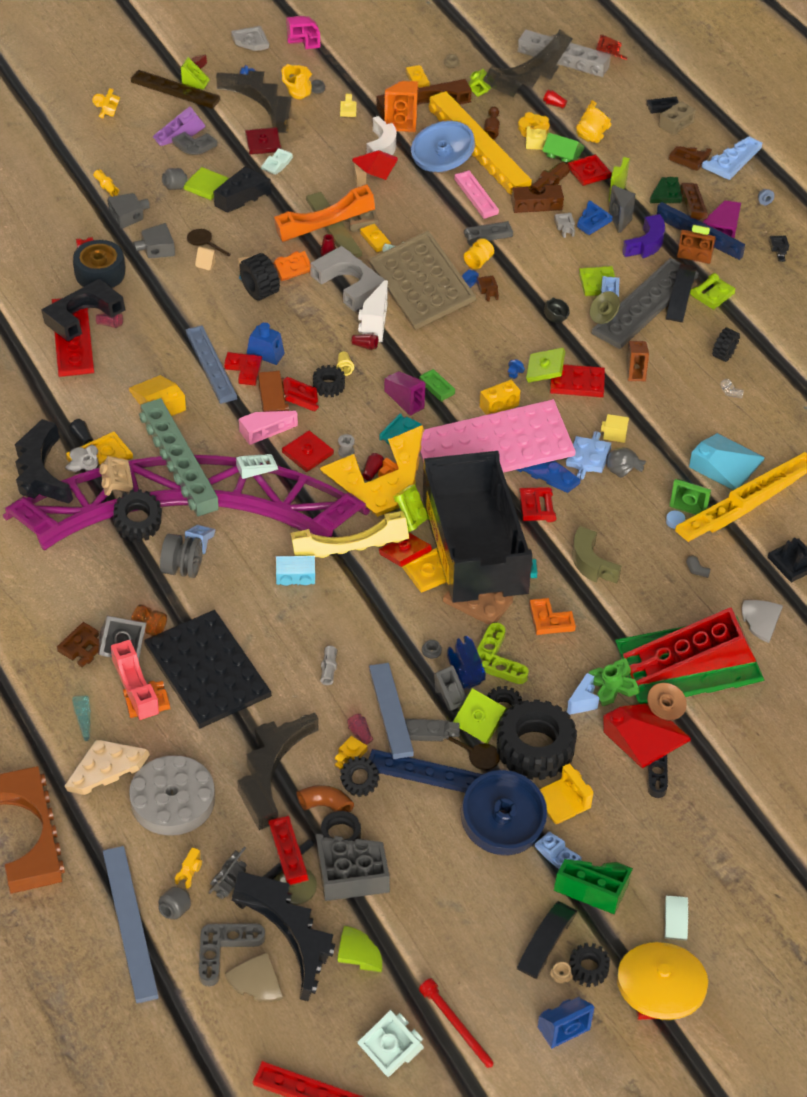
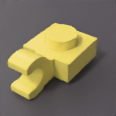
M346 94L345 101H341V117H356V101H352V94Z

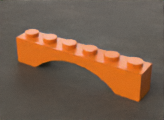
M366 184L352 189L339 202L326 209L313 213L286 212L274 217L276 231L281 241L284 242L375 209L374 196Z

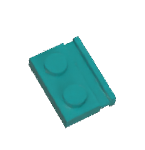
M400 413L380 433L379 440H385L390 445L388 439L422 426V424L409 417L405 418Z

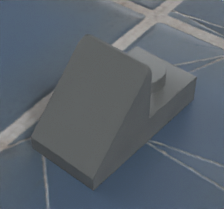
M451 665L434 673L435 692H441L448 710L452 711L462 706L467 697L454 666Z

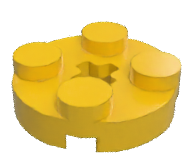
M527 112L518 121V131L520 130L521 135L526 137L527 126H530V129L546 130V134H548L550 127L549 118Z

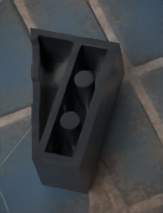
M245 166L214 190V206L228 213L245 206V203L248 201H257L260 196L271 195V179Z

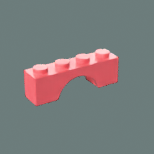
M127 640L111 645L112 661L139 720L159 714L158 699L151 684H147L144 679L131 641Z

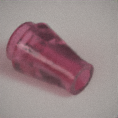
M105 313L97 314L96 324L118 328V326L123 324V315L120 313L111 318Z
M355 714L347 720V728L362 743L367 745L373 741L364 716Z

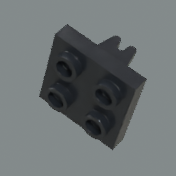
M794 537L791 542L788 540L785 545L768 553L767 558L791 583L807 575V546L799 538L796 539Z

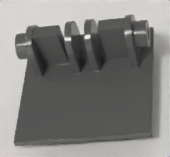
M245 846L240 852L235 850L231 857L226 860L221 867V871L211 881L210 885L213 887L208 892L209 894L214 890L220 899L228 897L235 887L238 872L245 873L246 863L237 861L246 849Z

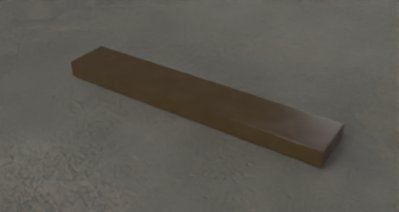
M137 70L131 77V83L211 109L220 102L219 95L142 70Z

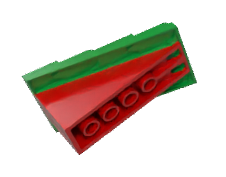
M732 607L688 626L615 640L622 659L626 658L630 666L629 678L635 679L639 687L640 693L636 694L639 704L648 703L647 696L650 689L659 683L672 684L678 687L685 697L705 692L712 693L731 687L738 688L765 681L740 621Z

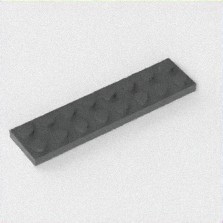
M672 258L667 260L620 303L619 310L611 321L605 324H597L592 328V334L621 349L669 305L678 269L682 263ZM696 271V275H695V279H694V280H696V279L698 278V273H699V272H697V271Z

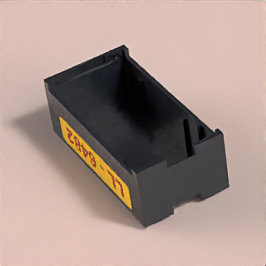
M499 451L424 458L422 498L452 603L478 600L479 594L503 592V597L529 594L533 554L531 549H528L499 461Z

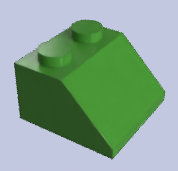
M548 133L543 152L547 154L546 157L555 159L559 157L562 158V162L568 163L578 160L585 146L579 141Z

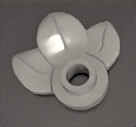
M89 445L86 449L82 447L72 449L70 452L72 461L65 468L72 472H77L81 469L86 471L95 469L98 466L97 447Z

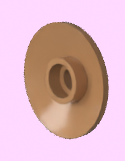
M656 684L648 693V705L651 711L659 718L676 720L686 711L687 701L685 695L678 687L672 684Z

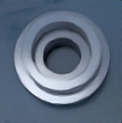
M770 189L761 190L758 194L759 202L762 205L770 204L774 200V193Z

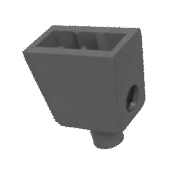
M134 193L108 197L109 212L120 229L143 220V210L150 208L148 199L139 201Z
M166 223L142 230V240L133 242L135 252L145 250L148 258L175 256L174 241Z

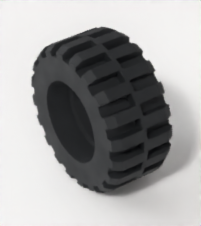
M534 699L533 702H529V700L522 701L520 705L517 703L511 706V710L508 709L499 721L496 744L501 762L506 764V768L510 771L514 770L516 773L527 776L528 779L532 780L533 778L543 780L547 776L552 778L557 776V772L562 773L563 766L572 762L577 738L576 725L570 719V715L566 711L563 712L562 708L557 704L554 706L551 705L552 702H540L538 699ZM538 732L547 735L554 742L548 746L534 747L524 743L519 737L526 733Z

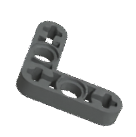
M208 924L204 926L200 937V982L204 986L210 987L219 981L221 947H257L265 942V929L260 924ZM232 931L239 933V937L236 939H229L227 935ZM211 932L214 933L213 944L209 943L208 939ZM243 932H246V939H243ZM253 933H258L257 938H253ZM208 951H213L216 953V956L213 959H207L204 957V954ZM207 966L211 967V978H207L206 976L208 971Z

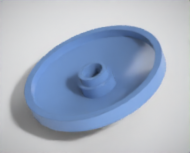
M438 122L426 127L415 137L411 146V153L415 163L426 171H448L468 160L475 148V138L472 130L461 122Z

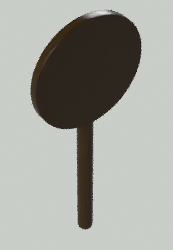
M195 229L187 235V241L192 245L208 244L227 256L231 255L210 242L212 234L206 229Z
M450 736L447 738V740L469 750V760L478 769H492L500 761L497 748L493 745L483 743L472 748Z

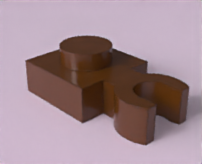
M494 276L477 278L478 288L481 294H486V301H490V296L498 300V285Z

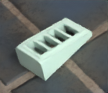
M272 454L236 457V466L242 479L278 470Z

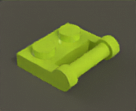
M712 273L701 285L692 288L690 294L714 310L735 294L736 288L719 279L716 273ZM710 285H715L705 294L702 293V291H704Z
M415 484L409 485L393 496L395 502H398L400 510L405 514L408 532L417 529L419 525L428 520L426 509L423 506Z

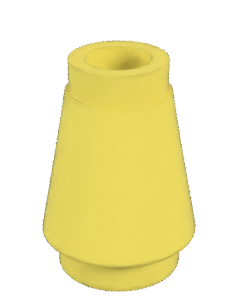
M340 352L337 368H341L345 376L353 372L354 364L347 352Z

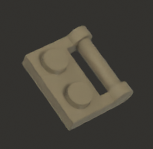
M375 209L358 215L360 220H355L354 217L348 219L350 223L349 228L352 232L372 224L379 225Z

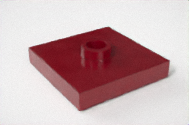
M277 127L245 130L249 155L275 153L278 148L281 149Z

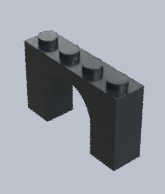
M98 279L41 309L44 323L68 342L82 334L79 319L73 315L75 312L84 308H97L112 318L126 309L123 296Z

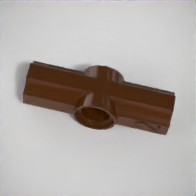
M561 162L549 171L544 170L540 174L539 179L529 187V191L540 195L544 193L545 186L559 185L560 180L569 174L570 169L567 164Z

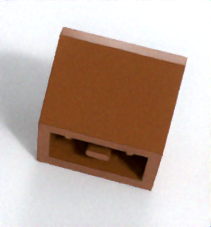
M682 230L677 257L710 264L716 237Z

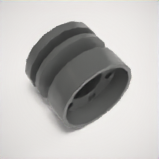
M168 533L165 536L161 550V573L176 575L180 567L182 577L188 574L189 578H196L203 555L201 538H194L193 540L192 537L188 536L183 544L181 535Z

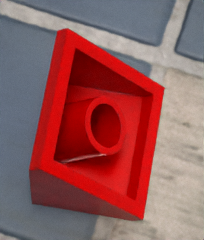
M380 150L352 158V162L366 173L384 180L387 179L398 161L397 157Z

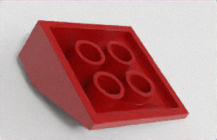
M648 703L620 706L603 716L604 734L641 768L648 766L691 741V738L674 722L656 716L651 711Z

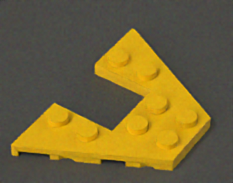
M419 426L388 439L399 469L367 483L363 479L354 454L325 465L320 470L332 479L335 484L342 487L344 491L353 494L366 503V508L379 517L398 509V502H395L393 496L409 485L416 484L415 477L419 466V453L422 449V436L425 430L423 426Z

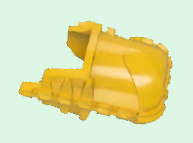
M287 64L281 69L282 81L286 85L290 96L298 100L310 96L312 88L309 80L312 76L310 70L306 66Z
M591 100L576 129L578 137L587 142L598 143L604 137L602 133L610 128L611 119L602 111L596 109L597 103Z

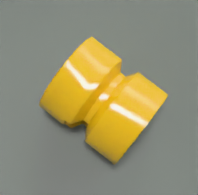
M478 239L464 253L465 263L472 269H480L493 256L494 247L488 240Z

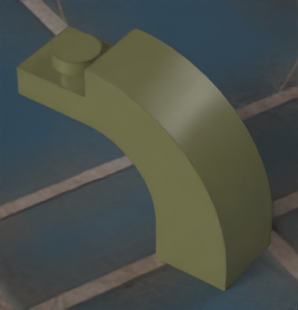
M579 526L575 533L572 558L576 568L591 581L597 582L600 577L617 584L620 579L622 566L599 558L593 552L597 532Z

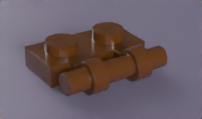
M82 622L57 646V651L72 661L77 656L81 657L77 664L83 668L86 664H90L94 660V656L99 652V639L97 638L99 631ZM89 645L93 646L89 651L85 650Z

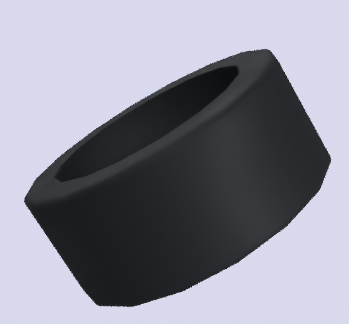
M335 811L328 814L321 823V834L325 838H332L328 834V830L332 826L344 824L353 829V835L344 840L355 841L356 839H361V824L352 813Z

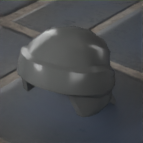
M624 447L615 448L607 458L608 469L620 478L626 476L633 467L642 472L644 470L643 465L646 463L645 460H639L634 451Z

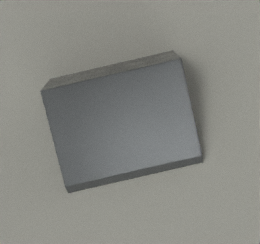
M612 186L609 214L613 216L612 221L618 233H621L632 220L636 194L617 186Z
M106 616L99 634L98 655L112 657L111 645L130 640L139 661L146 623Z

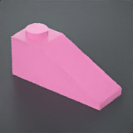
M296 411L254 412L239 418V432L249 445L298 426Z

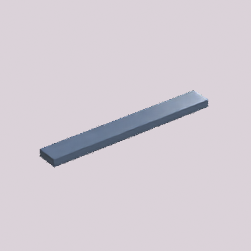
M121 846L103 850L136 1004L159 999L125 848Z

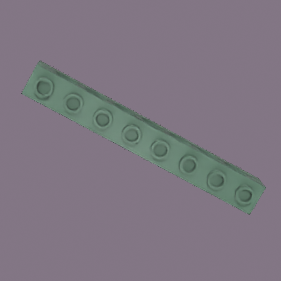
M159 398L141 404L140 420L146 424L147 433L152 435L155 447H159L161 458L166 460L169 472H173L176 485H180L183 497H187L190 510H194L197 517L219 510L218 496L162 399Z

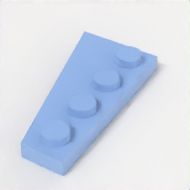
M747 137L736 143L733 148L724 150L723 154L713 156L710 161H704L702 168L730 180L762 148V142Z

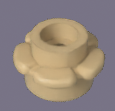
M558 962L551 969V977L557 983L562 984L572 979L571 967L565 962Z

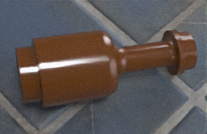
M493 106L488 111L490 117L485 120L483 130L495 140L499 135L500 121L496 118L499 116V109Z

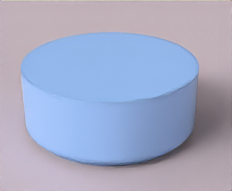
M670 511L666 517V524L673 529L676 528V525L685 521V515L680 511Z

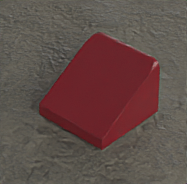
M206 55L195 56L191 59L200 69L207 64Z

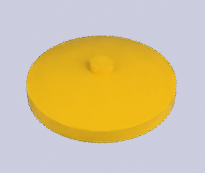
M652 942L631 949L623 957L618 969L617 984L625 1001L640 1013L657 1019H678L692 1014L702 1005L707 994L708 976L702 963L689 951L669 943Z

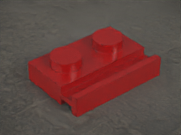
M286 377L283 380L286 401L314 412L319 408L317 405V388L290 377Z

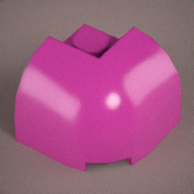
M309 16L286 17L288 44L303 42L305 49L320 48L319 28Z

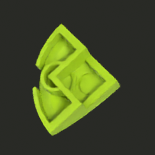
M344 926L338 962L360 965L361 970L382 972L380 951L369 939V936L358 929Z

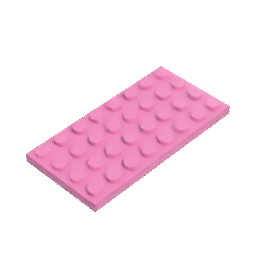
M554 399L424 429L421 442L422 449L420 451L423 463L424 458L499 451V461L503 473L575 456L574 446Z

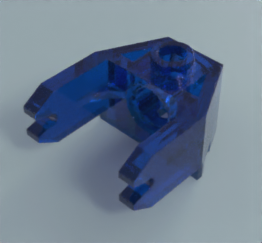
M464 636L465 644L460 639H457L455 645L456 652L449 647L447 649V658L450 665L454 666L463 690H467L483 683L486 680V673L473 640L468 636Z

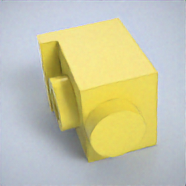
M527 126L526 149L543 150L548 136L546 130L530 129V126Z

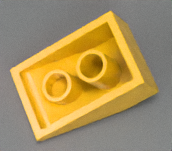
M161 375L129 387L130 393L140 406L141 404L161 398L171 416L186 411L185 394L176 383Z

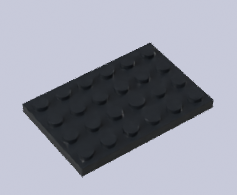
M215 610L144 640L145 647L199 729L271 697V690Z

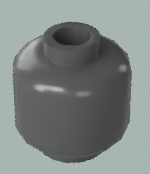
M168 168L162 175V183L169 190L182 189L188 181L187 174L181 168Z
M171 887L159 898V911L167 919L176 920L180 918L191 906L188 892L180 887Z

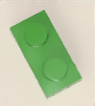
M434 369L419 376V379L425 382V387L441 402L455 395V388Z

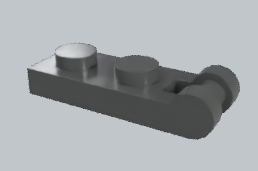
M509 221L468 227L464 230V235L467 238L468 244L472 246L480 238L490 241L513 237V230Z

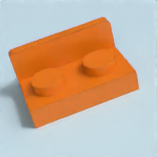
M296 251L285 258L283 256L278 257L273 263L281 282L310 272V261L305 251L300 253Z

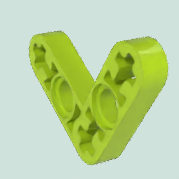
M501 623L490 624L474 654V668L515 684L525 683L528 680L529 673L525 665L497 656L505 638L506 629ZM496 631H498L496 637L493 638V633H496ZM486 644H491L495 648L488 650L484 646ZM497 665H503L506 667V669L500 671L497 670L495 667Z

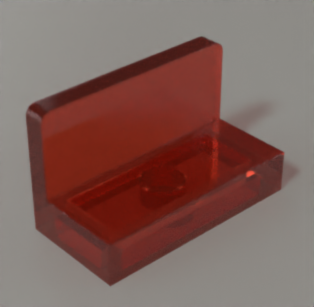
M600 35L596 50L611 54L612 57L627 60L626 56L619 54L622 46L621 42Z

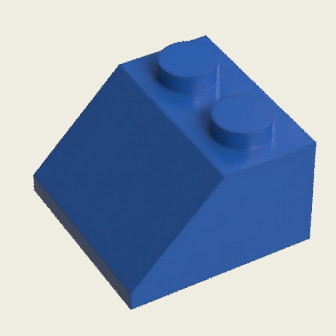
M577 997L573 1000H565L559 1007L552 1010L547 1009L543 1011L539 1016L537 1027L550 1048L557 1047L591 1029L594 1006Z

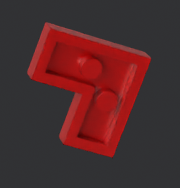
M227 352L224 369L240 371L238 384L256 386L258 372H260L262 365V356Z

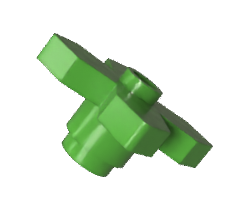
M626 658L615 661L614 664L607 665L604 669L599 667L589 671V674L594 676L593 685L601 687L597 695L602 706L614 703L618 692L627 697L640 693L636 680L627 678L631 669Z

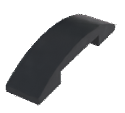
M680 264L666 320L683 323L697 267Z
M557 901L532 937L517 966V970L537 979L547 963L548 956L564 930L568 929L578 910Z

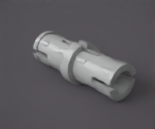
M327 646L324 650L320 680L323 685L333 684L334 671L337 669V649L334 646Z

